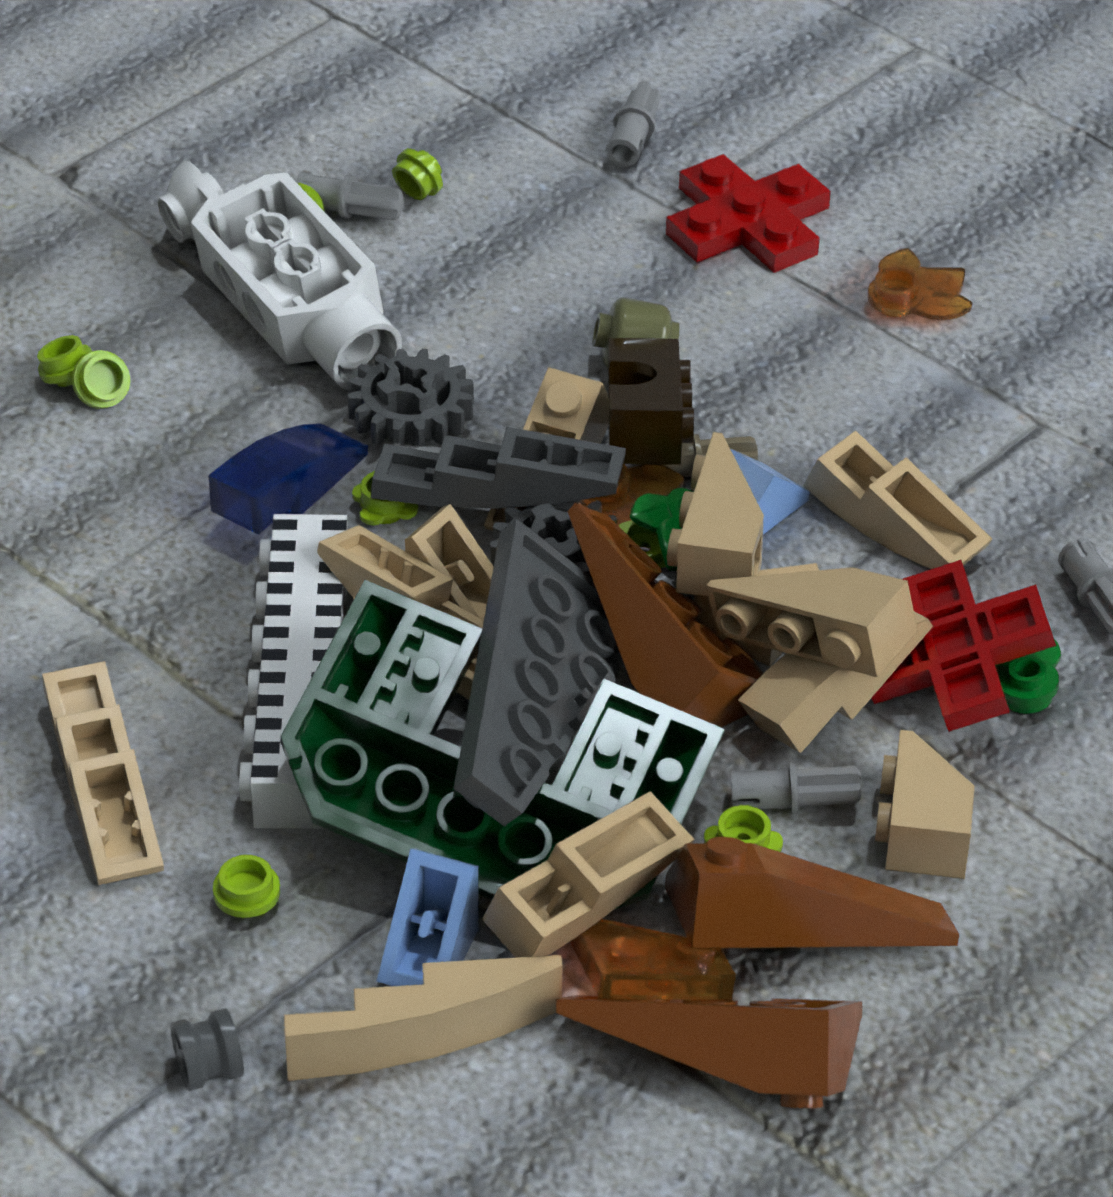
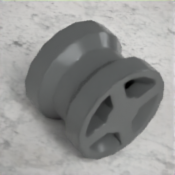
M223 1008L212 1011L206 1021L194 1024L186 1019L171 1022L170 1031L173 1049L180 1075L188 1091L202 1088L206 1080L211 1077L222 1075L231 1080L244 1076L242 1051L235 1025L228 1009Z

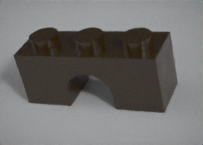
M609 338V445L626 448L623 464L681 465L682 443H693L694 407H692V383H690L691 362L690 360H680L678 339Z

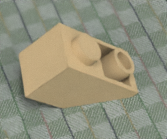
M900 730L897 756L884 755L880 794L893 795L892 803L879 802L875 841L888 843L885 870L965 879L975 785L914 731Z

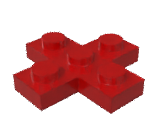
M721 154L679 172V189L696 205L667 216L665 234L695 262L698 263L742 244L773 273H776L818 255L820 237L800 220L829 209L831 191L799 163L754 181L726 155Z
M962 560L903 578L902 580L908 581L914 612L929 619L933 627L872 696L873 703L884 702L934 685L948 732L1010 713L995 665L1056 646L1036 584L976 604Z

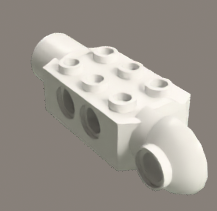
M183 161L176 168L168 184L167 193L157 199L158 209L166 227L178 242H183L189 238L195 240L202 271L287 365L316 361L338 386L349 390L348 381L350 378L358 377V366L360 364L375 367V355L382 354L388 359L396 357L397 349L402 348V338L399 331L383 315L375 264L287 172L263 175L246 185L242 184L223 193V190L212 175L207 172L202 174L190 161Z

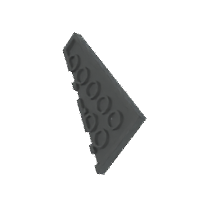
M515 519L500 531L454 783V789L463 795L472 806L482 809L503 826H506L524 812L550 775L548 770L556 759L565 754L572 744L570 739L579 730L603 679L615 683V675L624 666L592 577L518 519Z

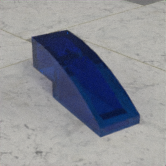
M322 423L302 424L277 431L257 440L233 455L208 475L211 512L259 535L273 523V514H303L368 455V445Z

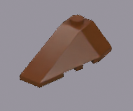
M575 502L567 512L630 681L636 690L644 696L719 727H724L749 715L738 699L763 674L761 669L733 639L726 637L722 640L712 630L696 620L703 612V609L690 596L685 597L682 593L676 592V588L665 581L660 580L657 582L655 580L662 572L660 567L608 515Z
M715 837L708 840L707 843H685L665 877V889L691 948L958 946L959 932L939 902L763 846L745 843L732 837Z
M575 995L556 999V1013L756 1093L780 1094V1106L821 1108L823 1107V1096L828 1097L845 1091L862 1018V1001L771 998V1001H751L750 1006L738 1005V1000H733L730 997L682 999V1003H671L670 997Z

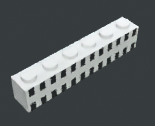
M273 514L271 539L260 540V576H268V581H257L256 618L264 619V625H253L252 661L253 663H261L260 669H249L248 706L249 708H257L256 715H245L244 753L253 754L252 762H241L239 777L240 801L252 802L254 828L326 829L311 821L281 746L280 736L346 615L347 590L317 554V549L320 541L348 530L347 515Z

